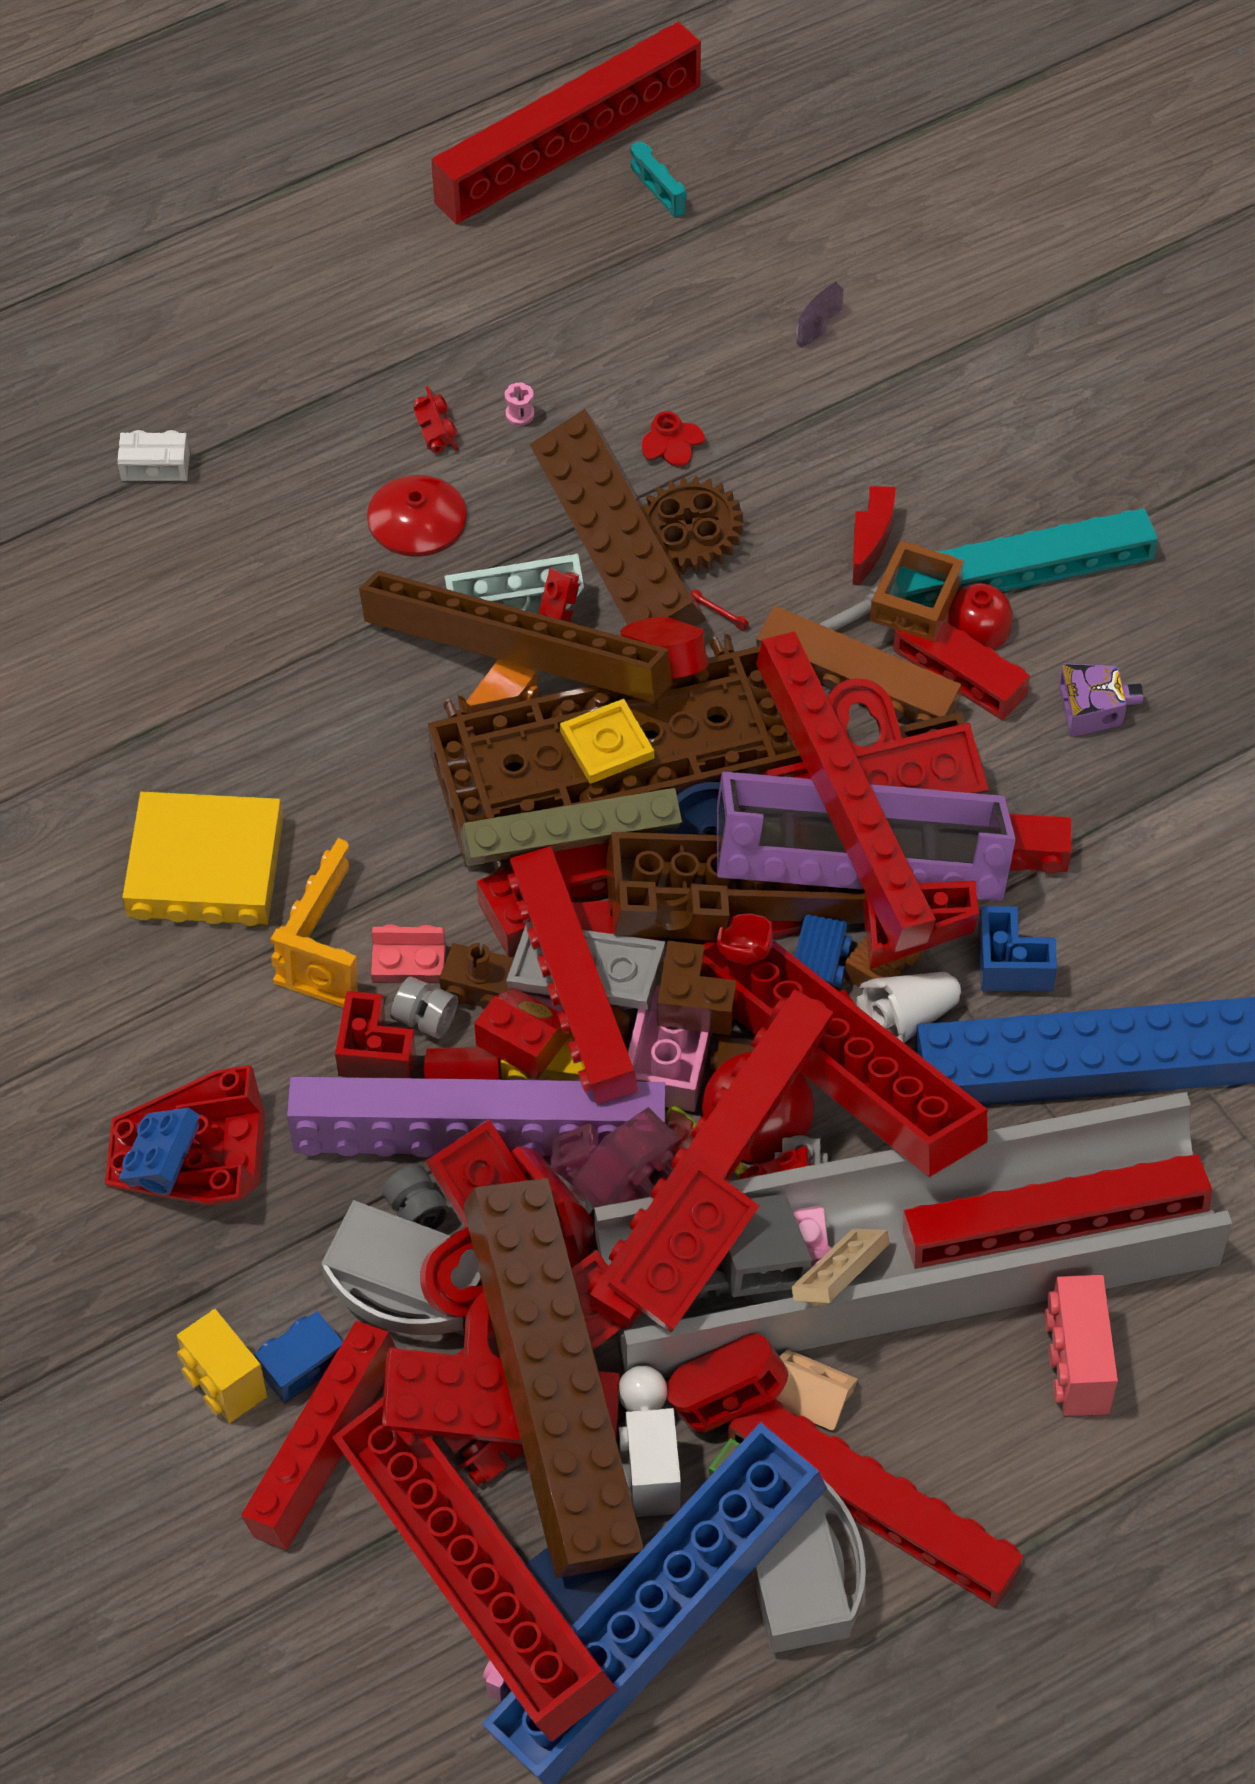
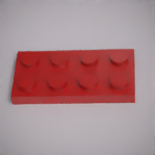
M697 1159L606 1286L667 1331H673L760 1205Z

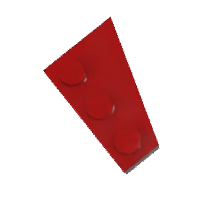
M976 881L918 883L936 921L928 943L897 952L893 951L865 892L863 909L869 970L973 933L979 916Z

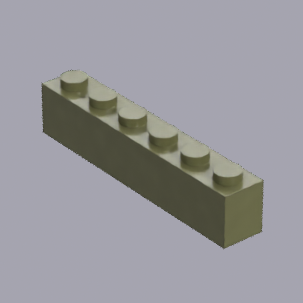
M671 788L467 822L463 824L460 834L466 865L472 866L508 860L547 846H551L553 852L608 843L611 832H674L681 825L682 819L676 790Z

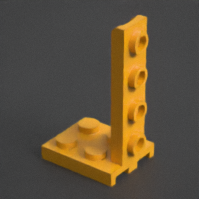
M338 838L332 849H327L324 852L317 874L309 877L305 887V894L301 901L296 900L290 912V919L286 926H280L279 929L276 928L270 938V942L274 944V953L271 959L272 966L276 969L273 984L343 1008L346 991L358 992L357 956L350 954L344 949H335L309 938L349 870V861L345 858L349 851V844L347 841Z

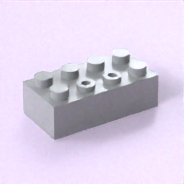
M353 1200L321 1263L324 1283L331 1288L339 1300L351 1311L379 1327L412 1335H437L451 1332L462 1336L465 1335L466 1317L451 1318L437 1312L425 1299L420 1286V1270L425 1257L434 1247L449 1238L450 1235ZM467 1250L461 1256L459 1265L452 1270L451 1281L459 1289H465L470 1285H482L474 1250ZM353 1295L369 1300L390 1312L417 1319L395 1317L368 1307Z
M825 1480L827 1489L751 1571L771 1654L850 1638L851 1630L860 1611L866 1574L862 1540L848 1508ZM828 1513L834 1514L842 1525L853 1551L856 1566V1591L853 1595H847L844 1590L845 1574L842 1551L838 1539L826 1519Z

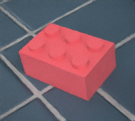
M1104 1276L1057 1277L1054 1292H1048V1309L1044 1311L1046 1332H1052L1053 1344H1049V1362L1051 1367H1057V1379L1053 1380L1055 1403L1061 1402L1063 1417L1110 1414L1118 1378Z

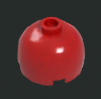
M975 583L969 584L957 591L945 617V622L956 629L965 631L975 641L994 650L1003 645L1010 636L1013 611L1010 601L1000 589L990 584Z

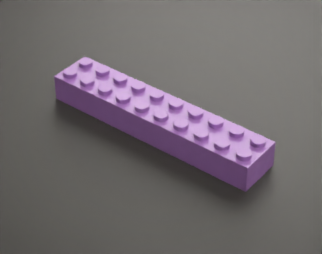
M290 1077L287 1118L293 1152H299L304 1155L314 1156L320 1153H338L343 1156H354L358 1153H367L382 1157H389L394 1154H412L417 1157H428L438 1153L490 1119L510 1152L516 1147L522 1146L535 1150L542 1157L561 1156L565 1159L600 1157L610 1145L636 1126L665 1158V1082H637L639 1091L596 1105L592 1092L584 1093L580 1081Z

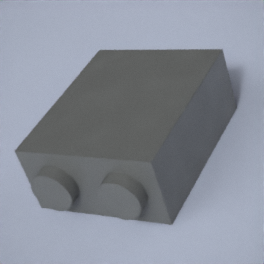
M786 1194L751 1198L760 1207L721 1261V1266L733 1297L790 1290L810 1270L812 1259Z

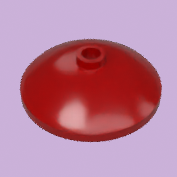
M408 475L388 482L374 494L367 510L368 527L374 539L387 550L404 556H426L446 549L463 532L467 517L466 505L459 491L448 482L429 475Z
M752 1052L732 1057L714 1072L708 1081L703 1096V1117L708 1119L714 1110L711 1104L720 1088L724 1086L728 1089L734 1080L731 1074L740 1058L745 1057L748 1059ZM801 1072L742 1161L752 1163L769 1162L774 1159L775 1152H782L783 1138L807 1135L813 1119L814 1101L810 1085Z

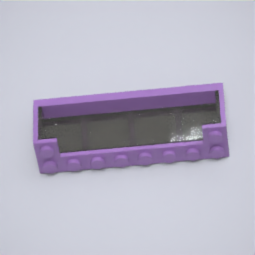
M722 772L717 801L718 877L864 889L811 779ZM870 784L918 883L976 881L977 899L1003 901L1016 840L1004 796Z

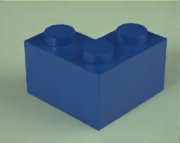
M981 906L978 923L981 991H1053L1057 973L1055 937H1019L1017 907Z

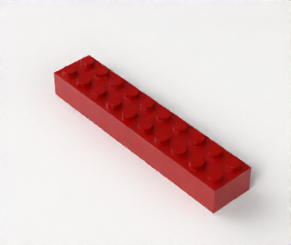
M678 21L644 41L638 42L635 46L619 55L613 56L601 65L588 70L574 80L563 84L547 95L541 96L522 109L516 110L504 119L489 125L477 134L464 139L452 148L439 153L431 159L434 203L457 225L701 87V41Z
M711 940L704 944L703 977L736 980L734 1018L755 1035L762 1027L769 1028L774 1020L771 1014L782 997L787 1000L794 989L833 1011L830 1028L801 1070V1073L926 1176L932 1177L988 1143V1109L777 942L773 940L772 950L765 959L750 966L735 965L722 957L718 952L717 940Z
M383 1397L333 1435L332 1438L533 1722L552 1742L618 1689L430 1434L382 1429Z

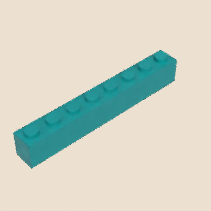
M1143 508L1133 511L1127 510L1105 517H1093L1089 520L1072 524H1061L1038 531L1032 530L1010 537H998L991 541L965 544L961 547L936 552L949 554L964 560L962 582L958 590L969 584L984 583L990 584L1003 592L1154 560L1158 538L1147 512ZM901 567L890 592L893 596L932 607L938 599L945 580Z

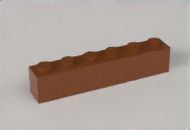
M775 605L756 638L757 646H761L762 639L795 631L818 679L825 686L833 690L838 684L849 679L860 678L873 681L880 685L890 696L896 717L905 716L915 720V722L953 714L961 699L960 683Z

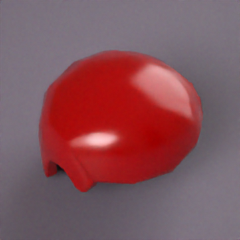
M755 914L735 915L732 917L730 925L726 930H724V927L719 929L717 937L718 952L722 957L735 965L750 966L759 963L772 950L773 925L764 916Z

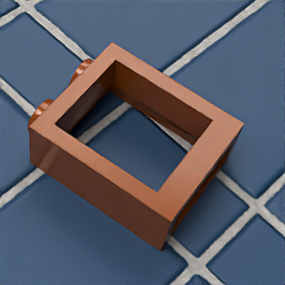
M900 540L872 598L870 621L934 642L962 582L964 560L949 554H942L923 548L918 544H910ZM901 567L945 580L933 608L889 594Z

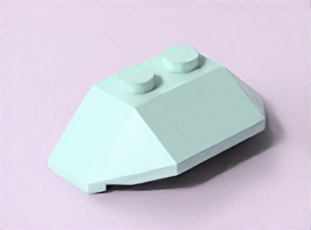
M578 554L444 576L446 589L537 614L539 613L549 568H554L564 574L566 572L579 574L578 580L581 582V586H579L577 596L584 588ZM567 604L566 609H569L572 604Z

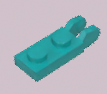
M642 141L634 142L630 146V154L634 157L631 161L632 171L673 217L677 218L685 214L687 193L683 184L676 182L669 174L666 166L659 163L652 156L650 146H647Z

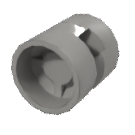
M410 976L402 983L394 998L391 1019L409 1027L418 1024L420 1032L440 1039L445 1035L454 1019L458 1006V997L440 988L431 991V986L428 983Z

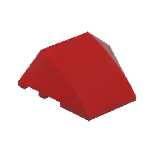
M516 1147L510 1153L527 1180L548 1178L563 1238L578 1263L592 1254L594 1249L595 1223L592 1216L538 1152L528 1147Z

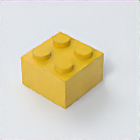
M213 1309L177 1334L180 1347L177 1356L184 1365L181 1372L193 1388L199 1385L206 1394L203 1396V1399L215 1416L221 1413L230 1424L267 1398L260 1363L216 1309Z

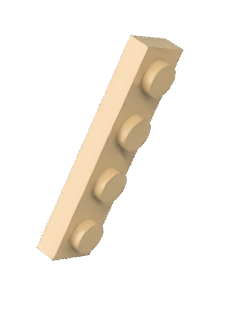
M851 1229L792 1286L793 1300L796 1302H809V1305L816 1307L830 1304L889 1245L888 1230Z

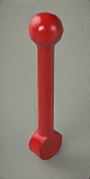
M699 590L691 591L696 602L702 603L734 622L738 629L745 630L749 626V622L743 616L737 617L703 597Z

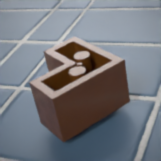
M668 941L657 1002V1026L731 1035L736 1004V980L703 977L704 945Z

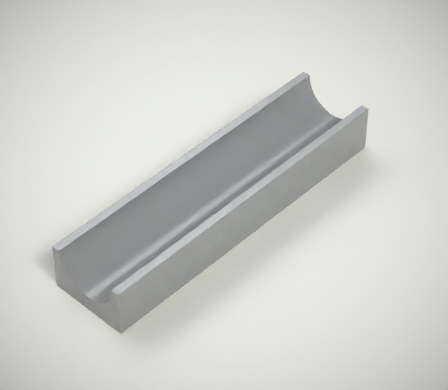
M1184 1092L988 1131V1143L930 1178L893 1149L730 1181V1184L750 1199L786 1194L792 1210L822 1206L824 1208L828 1246L831 1248L851 1229L888 1230L889 1245L830 1304L816 1307L809 1305V1302L794 1301L792 1289L753 1294V1303L682 1317L671 1332L642 1313L638 1316L630 1330L623 1327L615 1333L624 1372L626 1373L629 1369L636 1366H648L657 1370L664 1378L671 1377L681 1365L749 1333L764 1336L776 1353L780 1355L787 1349L795 1352L1048 1301V1292H1054L1057 1277L1103 1275L1105 1289L1220 1266L1232 1227V1221L1228 1210L1214 1213L1211 1207L1208 1212L914 1269L903 1236V1210L911 1209L918 1205H932L948 1202L955 1198L974 1197L992 1191H1005L1021 1188L1029 1184L1058 1181L1065 1177L1084 1176L1102 1170H1115L1131 1167L1139 1163L1168 1160L1175 1156L1193 1155L1190 1137L1191 1103L1188 1094ZM651 1197L594 1208L595 1249L608 1266L612 1262L608 1258L613 1247L620 1239L623 1241L627 1240L633 1231L629 1228L631 1221L640 1208L647 1210L653 1201Z

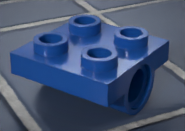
M190 1108L147 1113L138 1125V1135L132 1149L124 1157L123 1170L119 1180L128 1186L140 1185L154 1193L169 1195L184 1163L181 1158H186L199 1129L197 1120L200 1115Z

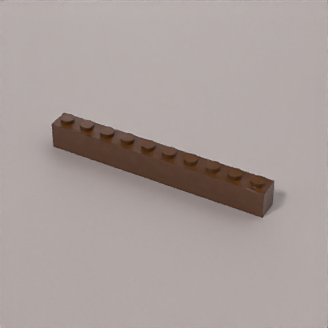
M382 571L375 572L359 588L364 621L384 628L654 703L672 684L669 649Z

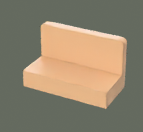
M787 1349L780 1358L787 1367L788 1380L783 1391L776 1399L790 1413L797 1416H805L817 1425L834 1430L845 1401L854 1392L858 1379Z

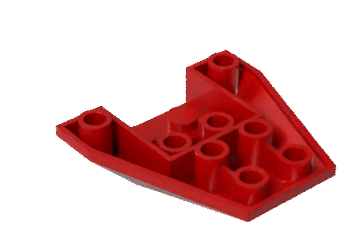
M247 1065L216 1070L112 1118L105 1185L110 1188L202 1205L243 1200L260 1184L265 1130V1114L252 1066ZM190 1108L200 1115L197 1120L199 1129L186 1158H181L184 1163L169 1195L154 1193L140 1185L128 1186L119 1180L123 1170L124 1157L132 1149L138 1135V1125L147 1113Z

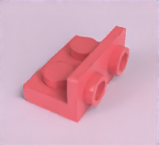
M390 924L372 928V982L403 983L406 978L411 976L425 983H440L439 977L445 964L446 951L443 927H434L432 925L399 927Z

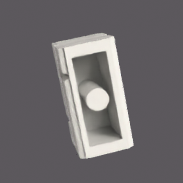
M141 430L131 433H120L117 460L121 481H187L190 456L187 433H179L173 430L164 433H146Z

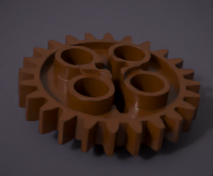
M695 476L692 484H687L685 477H681L680 485L678 486L670 480L668 481V490L665 491L657 487V498L647 495L648 506L643 505L676 566L680 567L681 575L686 573L688 567H692L695 574L699 573L701 565H704L709 571L712 570L711 561L715 560L723 564L722 554L732 556L734 554L732 545H740L739 535L744 534L743 513L740 509L739 500H734L732 491L725 493L722 483L713 488L710 478L702 485L699 482L698 476Z

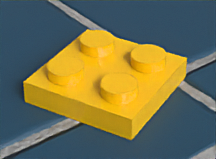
M624 699L560 723V732L590 784L654 759V749Z

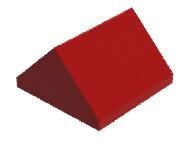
M479 1047L426 1048L424 1059L425 1079L500 1080V1059Z

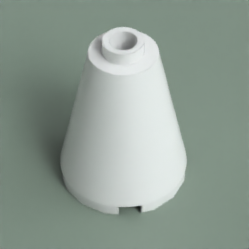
M947 972L870 979L859 987L864 989L863 994L857 996V1006L905 1043L917 1034L918 1024H930L956 1006L959 1002L961 987L958 980Z

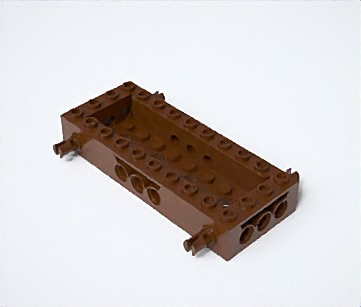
M724 633V648L717 636H714L709 644L715 656L708 658V667L693 675L672 678V684L655 703L593 685L474 713H468L466 700L463 696L458 695L459 710H456L450 697L447 698L443 706L447 712L448 719L428 723L430 753L465 867L467 865L460 831L463 824L467 822L675 788L676 795H678L683 790L696 784L720 782L722 772L765 775L767 770L803 762L756 665L761 646L735 652L729 634ZM624 699L643 732L650 730L659 734L654 739H648L654 749V759L590 784L560 732V723ZM713 715H721L726 720L722 723H713L708 718ZM513 762L523 765L518 771H509L505 768L507 764ZM510 859L494 862L496 873L503 870V861L506 862L508 868L513 873Z

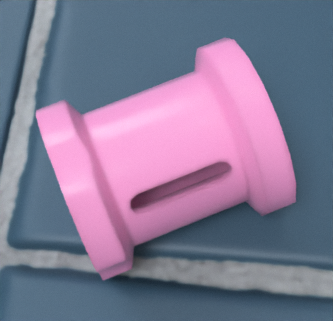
M514 383L505 390V401L508 404L505 410L506 419L512 425L524 426L533 421L534 408L531 405V401L534 399V394L530 386L524 383ZM516 392H518L519 400L516 398ZM520 408H521L522 411H523V414H524L523 417H521Z

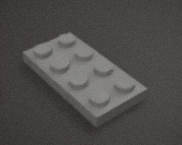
M527 922L506 980L507 985L512 990L518 989L525 992L549 995L547 985L552 984L550 976L542 977L536 958L541 956L542 953L540 948L532 949L526 930L532 928L530 922ZM582 930L609 1003L648 1010L664 963L667 949L666 942Z

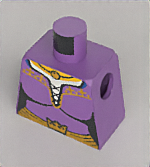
M1062 664L1059 688L1070 737L1120 726L1124 722L1126 705L1143 703L1142 685L1140 683L1122 685L1120 672L1116 666Z

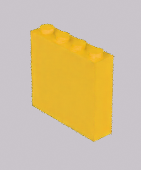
M140 792L122 897L126 916L138 920L169 919L173 922L188 920L205 921L209 924L226 922L240 923L245 926L268 925L283 824L281 800L274 798Z

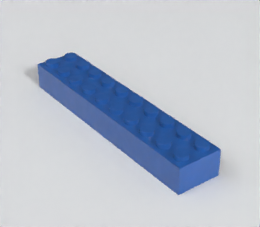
M1255 997L918 1024L915 1051L982 1105L1255 1083Z
M760 1422L571 1626L618 1690L552 1742L533 1722L512 1691L483 1721L482 1725L542 1784H557L822 1495L827 1486L820 1472Z

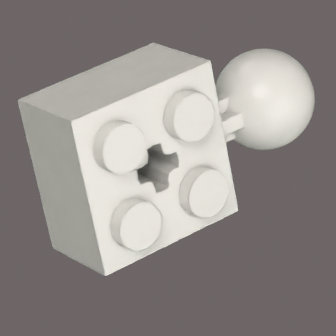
M636 1366L624 1373L619 1381L618 1389L619 1401L624 1409L628 1411L626 1412V1427H619V1451L636 1517L676 1514L680 1510L681 1481L674 1409H661L667 1398V1384L664 1377L654 1368Z

